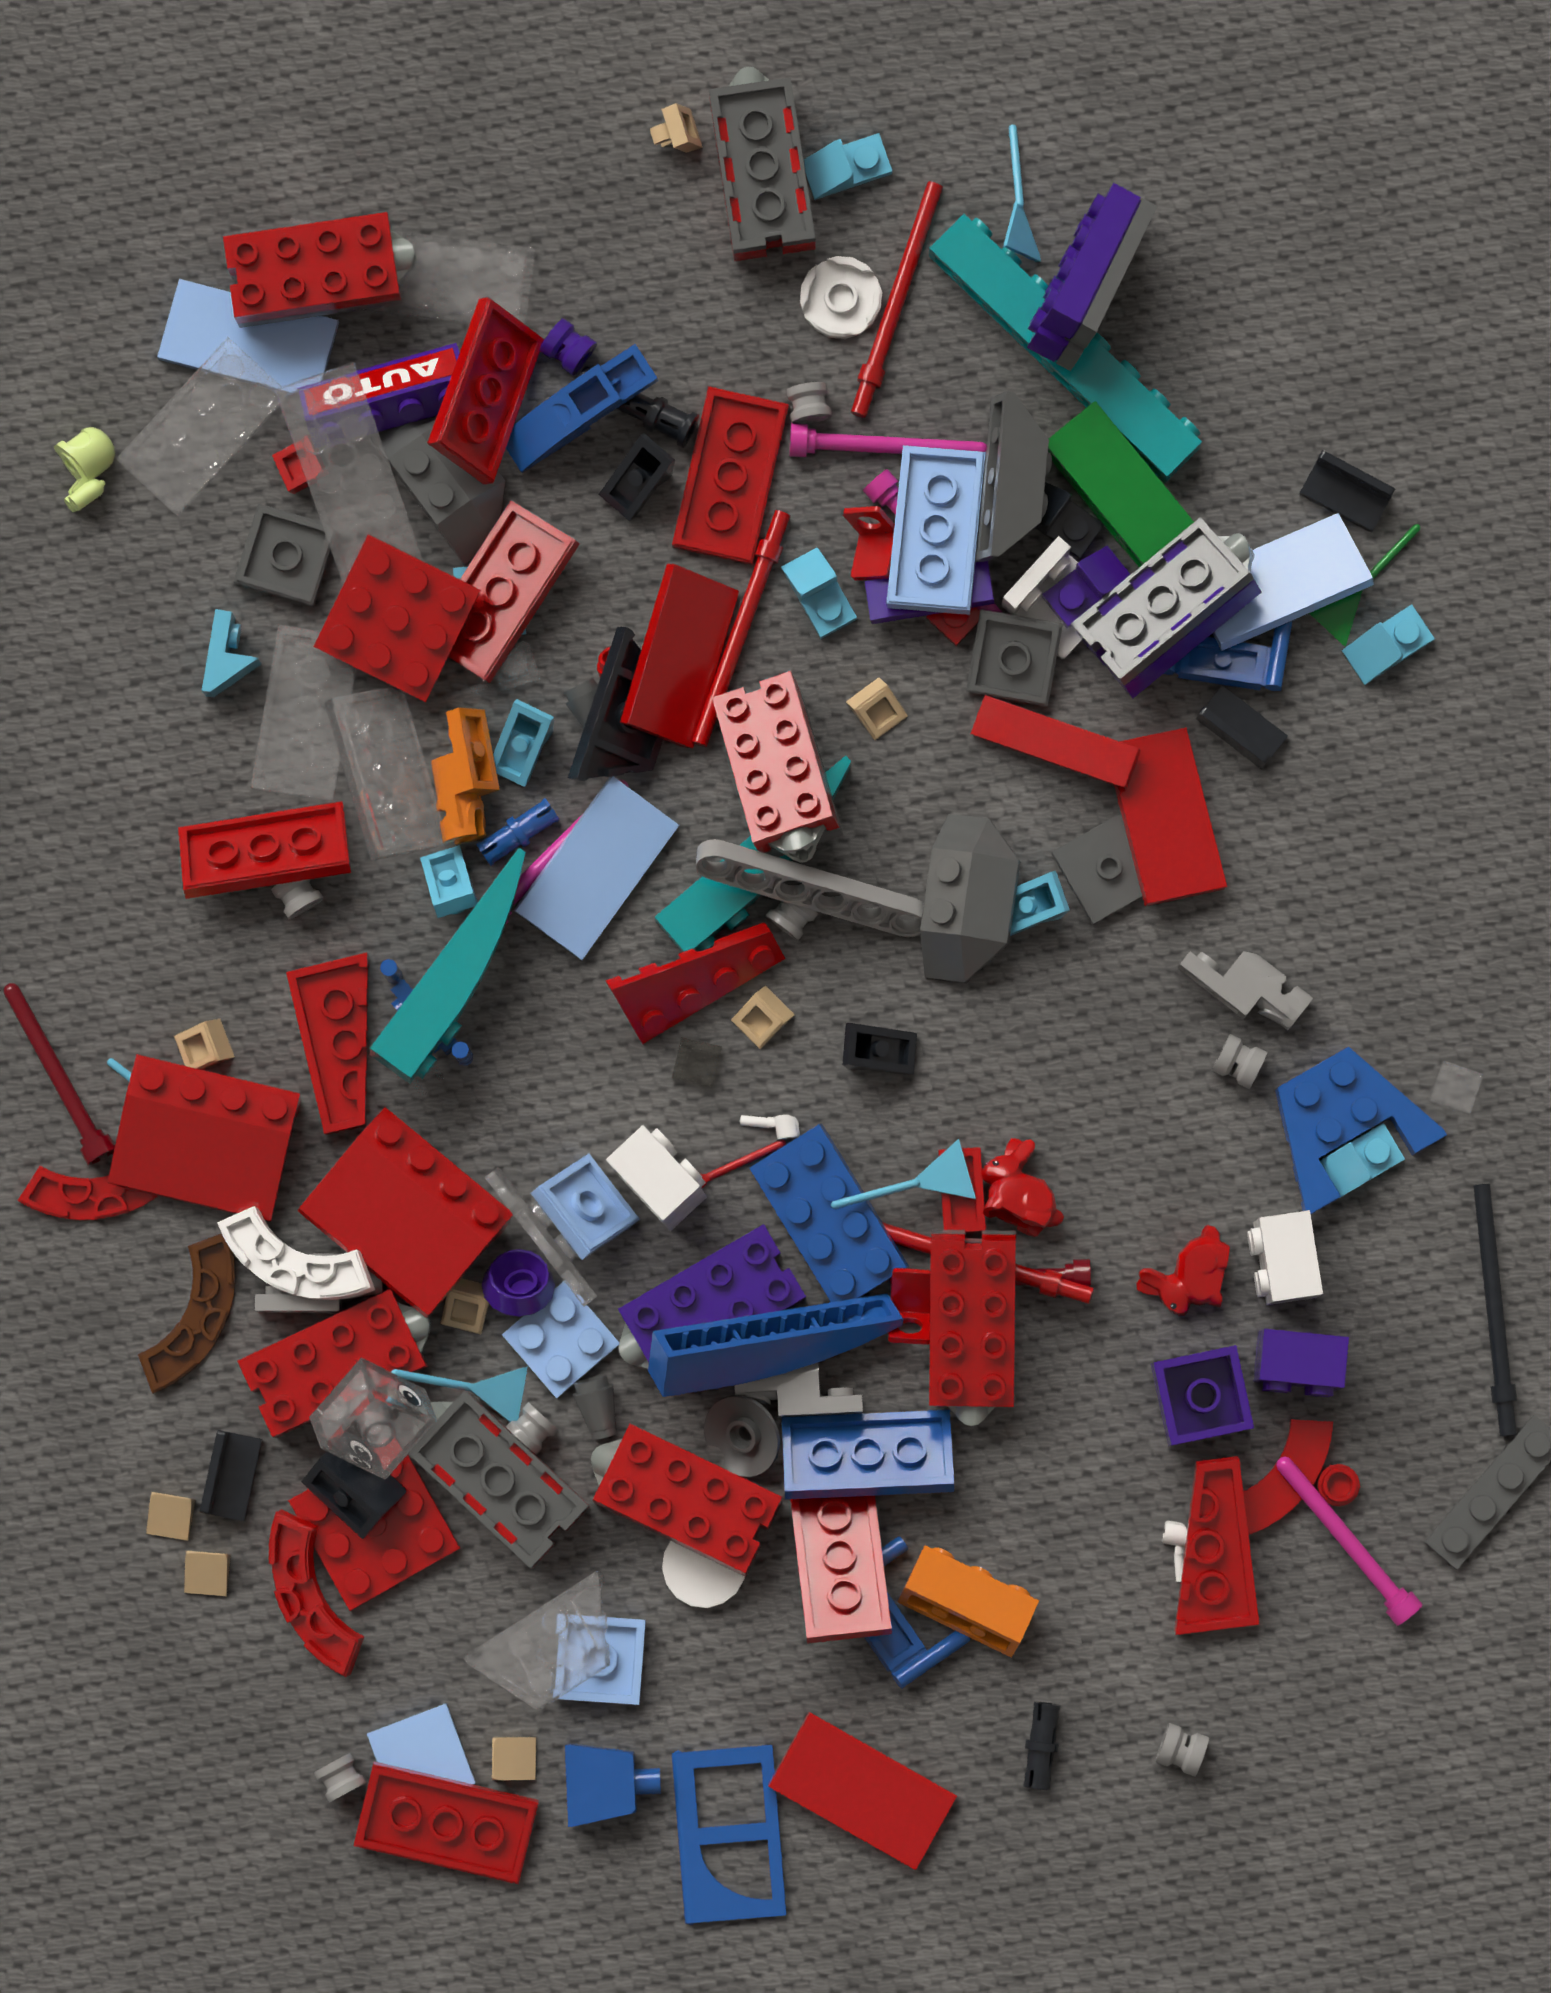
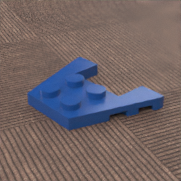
M1350 1047L1322 1061L1277 1087L1275 1090L1286 1140L1289 1142L1293 1159L1295 1180L1299 1185L1302 1210H1310V1215L1341 1197L1319 1161L1323 1156L1387 1119H1391L1412 1156L1447 1135L1441 1126Z

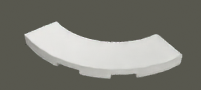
M255 1206L217 1222L225 1241L239 1261L264 1282L279 1290L298 1297L315 1300L347 1299L375 1290L363 1256L357 1249L333 1256H315L298 1252L283 1243L273 1233L264 1220L259 1208Z

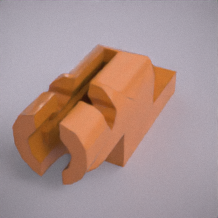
M456 708L447 711L448 734L452 742L453 753L431 761L437 795L436 808L437 811H446V816L439 823L442 840L445 844L454 841L455 844H462L484 838L486 836L484 804L481 796L500 790L485 709Z

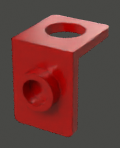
M878 506L845 508L843 511L844 518L859 534L851 577L855 581L887 579L890 574L895 524ZM859 517H871L880 523H866L860 520Z
M894 1268L892 1270L891 1300L903 1317V1323H915L922 1329L917 1333H905L896 1328L888 1332V1341L892 1343L930 1344V1270Z

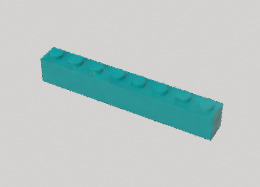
M963 214L929 248V257L1081 404L1087 408L1096 401L1156 476L1166 483L1200 449L1202 441L1198 438L1200 431L1186 417H1182L1179 420L1168 409L1171 404L1166 397L1155 388L1149 391L1138 381L1141 378L1139 372L1128 361L1122 360L1119 362L1108 352L1111 346L1097 332L1083 350L1071 371L1056 364L1057 360L1053 362L1028 349L1027 346L1034 332L1027 328L1037 309L1041 308L1045 300L1043 296L1048 288V284L1036 274L1030 277L1020 267L1022 261L1015 252L1004 247L1001 249L991 240L990 237L993 235L991 230L980 219L975 217L971 220Z

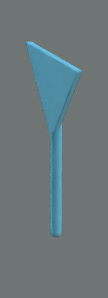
M1012 124L1009 126L1015 203L1003 247L1035 262H1041L1037 245L1023 209L1024 198L1017 127Z
M958 1139L915 1179L835 1200L831 1203V1207L838 1209L915 1187L976 1199Z
M528 1366L476 1383L393 1369L391 1376L470 1391L508 1422L519 1419Z

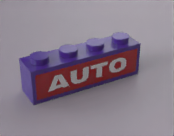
M457 343L297 387L314 449L438 415L459 356Z

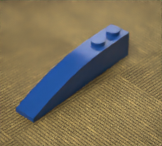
M886 1293L653 1331L648 1372L662 1397L744 1384L818 1363L863 1345L902 1326L903 1317Z

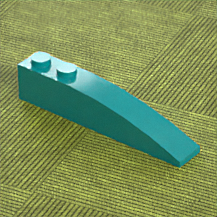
M846 755L825 772L833 800L851 768V761ZM751 836L739 845L757 851ZM783 855V856H780V857H779V858H783V859H786V860H789V861H792V860H793V859H791L790 857H788L787 855ZM760 869L744 870L751 874L763 873ZM701 877L655 916V921L681 952L693 948L695 951H703L714 946V941L716 940L714 936L726 926L730 931H733L750 916L746 909L761 895Z
M521 848L517 849L370 1047V1056L409 1084L412 1083L416 1076L422 1080L426 1077L437 1061V1058L432 1056V1054L441 1042L448 1046L462 1027L457 1021L485 975L499 945L514 903L526 854Z

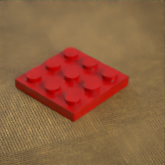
M368 534L313 647L427 702L481 589Z
M399 1438L369 1455L405 1487L406 1493L386 1512L364 1539L356 1534L309 1489L288 1500L297 1517L318 1526L314 1548L349 1611L461 1549Z

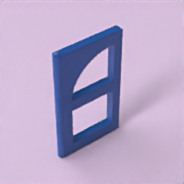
M773 1745L689 1752L677 1750L671 1753L685 1924L693 1925L701 1922L785 1916L786 1903L777 1793L768 1787L775 1773ZM761 1763L766 1822L699 1828L694 1768ZM768 1840L772 1899L746 1897L722 1885L707 1868L702 1857L700 1845Z

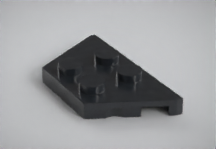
M617 627L568 775V778L571 780L585 781L589 778L624 775V773H640L653 771L663 739L620 723L641 653V649L633 640L634 632L627 627Z

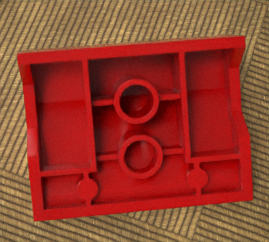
M136 1054L124 1101L108 1184L234 1214L255 1206L259 1208L264 1220L271 1222L283 1178L288 1147L302 1102L301 1095L293 1091Z
M386 1107L359 1134L298 1209L301 1215L347 1253L356 1249L359 1250L368 1270L425 1318H428L453 1290L485 1249L500 1237L514 1215L512 1211Z

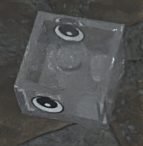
M362 1357L309 1417L321 1449L383 1479H386L438 1421L424 1388Z

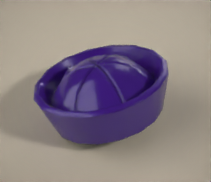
M521 1249L506 1251L497 1256L484 1273L481 1285L484 1298L492 1308L503 1314L518 1317L532 1315L545 1308L553 1298L555 1290L553 1275L547 1264L535 1253Z

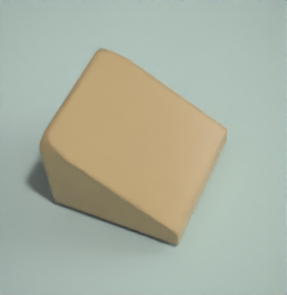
M877 678L846 701L874 740L908 717L889 686L880 678Z
M765 985L750 998L731 1021L761 1049L795 1014Z
M221 1019L204 1021L174 1036L185 1066L203 1070L234 1058Z
M466 1279L459 1281L446 1297L441 1320L442 1325L477 1334L482 1333L489 1307L488 1301L484 1298L482 1283Z
M151 1492L146 1534L188 1541L195 1499Z
M186 1551L184 1593L227 1596L230 1554Z
M493 1737L492 1780H536V1737Z

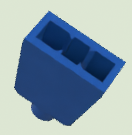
M579 1744L565 1745L568 1827L636 1813V1795L661 1794L660 1768L635 1769L634 1751Z

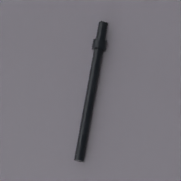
M1490 1184L1473 1185L1494 1377V1386H1490L1492 1403L1497 1405L1500 1436L1517 1435L1513 1402L1517 1401L1516 1384H1511Z

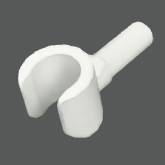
M741 1115V1126L776 1127L777 1140L800 1136L798 1120L793 1116L779 1115L766 1118Z
M1166 1521L1162 1543L1175 1546V1577L1177 1582H1181L1187 1529L1183 1523Z

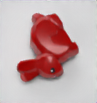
M1011 1138L1006 1145L1004 1155L993 1158L982 1168L981 1175L983 1180L991 1185L983 1214L988 1218L997 1217L1002 1221L1017 1226L1018 1231L1036 1237L1044 1228L1060 1225L1064 1215L1061 1211L1057 1210L1054 1193L1045 1180L1022 1172L1023 1166L1034 1153V1141L1031 1139L1021 1141Z
M1206 1225L1202 1229L1201 1236L1190 1240L1178 1253L1173 1274L1165 1275L1152 1268H1143L1138 1274L1140 1279L1136 1283L1137 1290L1147 1295L1159 1296L1163 1305L1170 1312L1178 1316H1185L1191 1304L1199 1306L1208 1304L1220 1308L1223 1298L1220 1291L1224 1271L1228 1264L1230 1247L1220 1241V1233L1215 1226Z

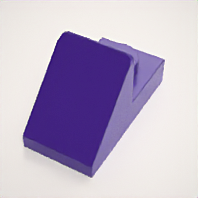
M1107 545L1079 561L1075 569L1044 592L1042 598L1068 629L1072 626V622L1131 574Z

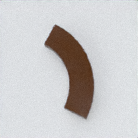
M222 1233L188 1246L192 1261L193 1280L187 1309L180 1322L176 1324L174 1329L163 1340L150 1349L138 1354L152 1394L168 1388L195 1369L211 1351L225 1327L234 1298L236 1274L234 1253L231 1251Z

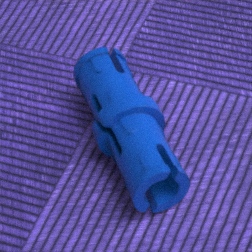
M546 798L542 799L540 803L518 818L510 817L506 820V826L476 844L482 854L486 853L484 857L490 866L494 865L496 861L518 846L526 847L530 844V838L560 820L553 809L550 810L551 805Z

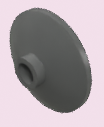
M732 1395L722 1398L708 1411L704 1422L705 1441L707 1445L718 1447L724 1455L722 1467L738 1476L753 1477L762 1474L774 1464L780 1449V1436L773 1417L765 1407L749 1397ZM745 1427L749 1430L751 1437L745 1433Z

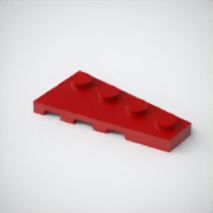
M367 952L286 972L325 1135L366 1126L369 957Z
M1238 1456L1196 1461L1174 1629L1175 1635L1259 1625L1240 1459Z

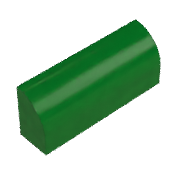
M1096 401L1049 438L1048 452L1051 454L1054 466L1138 567L1142 566L1194 523L1188 513Z

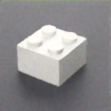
M642 1125L606 1161L615 1173L671 1231L707 1198L701 1188L706 1182L686 1159L679 1164L673 1158L678 1152L657 1128L650 1133Z
M1310 1210L1261 1217L1254 1221V1228L1247 1231L1251 1256H1259L1261 1270L1254 1272L1257 1297H1265L1266 1305L1321 1296L1323 1290Z

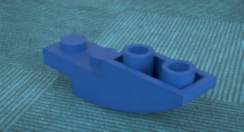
M634 344L601 366L597 364L519 420L513 426L506 449L521 473H523L591 429L590 425L659 380L637 345Z

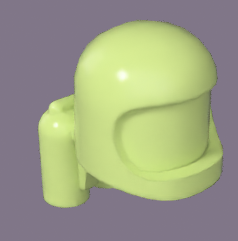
M94 427L84 428L81 430V433L67 443L60 441L54 446L55 451L76 479L68 491L69 495L64 498L65 504L72 512L81 510L103 494L105 481H99L95 478L107 470L114 461L115 449L111 439L103 431Z

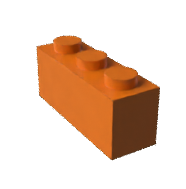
M925 1545L897 1602L1012 1658L1040 1600L1031 1597V1594L1023 1587L1007 1585L994 1579L990 1572L981 1567H970L955 1560L954 1556L944 1549L930 1548Z

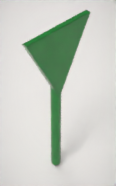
M1414 524L1371 569L1370 573L1373 579L1420 531L1421 527L1419 524ZM1363 590L1309 613L1344 647H1346Z

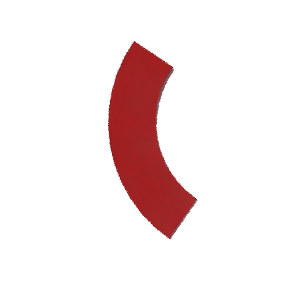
M39 1166L17 1201L39 1212L63 1219L99 1220L129 1213L148 1204L159 1196L108 1184L109 1175L96 1178L69 1177Z
M1290 1420L1287 1441L1279 1459L1281 1457H1289L1312 1485L1321 1472L1328 1454L1332 1438L1333 1421ZM1277 1462L1264 1478L1243 1491L1248 1534L1260 1531L1280 1520L1302 1500L1277 1469Z
M281 1509L275 1512L269 1539V1564H272V1573L276 1587L274 1594L286 1622L291 1623L297 1634L305 1642L304 1647L331 1670L347 1677L352 1673L365 1636L351 1629L334 1613L320 1590L313 1559L314 1541L318 1526Z

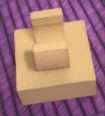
M675 103L663 108L662 112L666 123L650 128L654 145L661 144L662 147L673 144V148L686 153L703 148L691 109Z

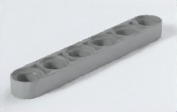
M707 840L702 842L697 848L696 870L702 877L898 936L915 937L920 935L924 903L916 898L723 840ZM718 857L724 859L725 861L710 862L707 861L706 858ZM760 869L763 873L751 874L744 870ZM789 880H795V881H800V882H802V884H800V885H787V884H784L783 882H784V881H789ZM836 892L841 895L836 897H828L822 895V893ZM871 903L879 905V907L864 908L860 905ZM913 915L918 918L914 920H903L899 918V916Z

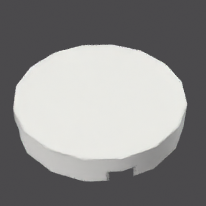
M835 256L821 262L809 270L801 285L800 304L805 319L816 331L829 338L847 339L862 334L873 325L881 310L882 290L878 279L866 264L853 257Z
M670 1541L664 1552L662 1570L666 1585L677 1599L689 1606L711 1608L724 1604L736 1595L744 1581V1576Z

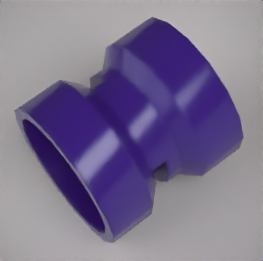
M562 318L546 336L539 351L549 359L556 358L562 363V369L574 376L592 355L597 342L587 335H579L575 332L574 325L565 318Z

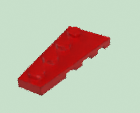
M763 922L714 941V946L706 950L695 951L693 948L679 953V959L659 967H657L656 963H652L639 968L640 974L624 980L617 976L606 980V983L639 1040L644 1044L786 958L766 923Z

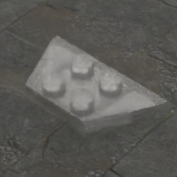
M499 1167L488 1174L485 1179L581 1304L585 1307L598 1297L580 1268L574 1262V1259L578 1257L577 1253L562 1234L555 1237L548 1228L553 1222L536 1201L530 1204Z
M595 1571L465 1655L463 1659L467 1664L534 1709L541 1710L610 1666L609 1644L605 1639L608 1627L607 1613L603 1611L601 1585H604L602 1573Z

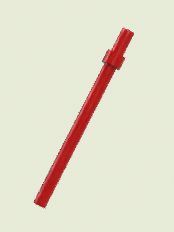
M927 182L867 364H862L857 378L860 385L851 409V413L858 417L866 418L875 389L881 387L885 371L882 368L943 186L938 183Z
M775 510L765 539H760L754 556L758 559L691 740L696 745L707 747L717 720L712 697L727 693L773 564H778L783 550L780 544L790 519V515L785 512Z
M882 1222L895 1244L931 1255V1237ZM1018 1264L1015 1266L1016 1282L1039 1288V1293L1053 1298L1061 1295L1090 1304L1094 1288L1063 1279V1274L1047 1269L1044 1273Z

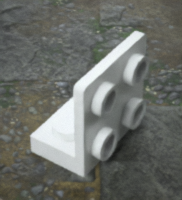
M1058 536L1006 593L1001 606L1013 615L1062 623L1044 601L1042 594L1075 569L1078 562L1069 555L1071 546ZM1064 625L1062 627L1057 655L1061 659H1065L1082 640L1073 626L1068 629Z

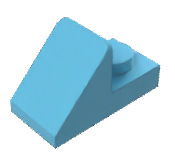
M879 133L845 145L842 144L841 139L835 140L804 159L805 173L814 200L892 174V168Z
M818 548L781 567L820 639L857 620V616L837 582L836 573Z
M1411 604L1384 623L1379 622L1344 648L1342 652L1363 684L1366 685L1434 641L1435 638Z
M215 609L202 685V692L207 697L214 698L261 665L257 657L230 653V648H238L241 635V624H235V616L231 611Z
M518 699L514 701L493 753L498 775L523 787L526 786L543 746L553 733V716Z
M460 845L420 857L437 918L458 914L465 909L477 905L478 902Z
M1056 871L1049 872L1017 886L1010 936L1040 923L1061 919L1070 911Z
M1383 1123L1323 1158L1320 1162L1342 1197L1405 1160Z

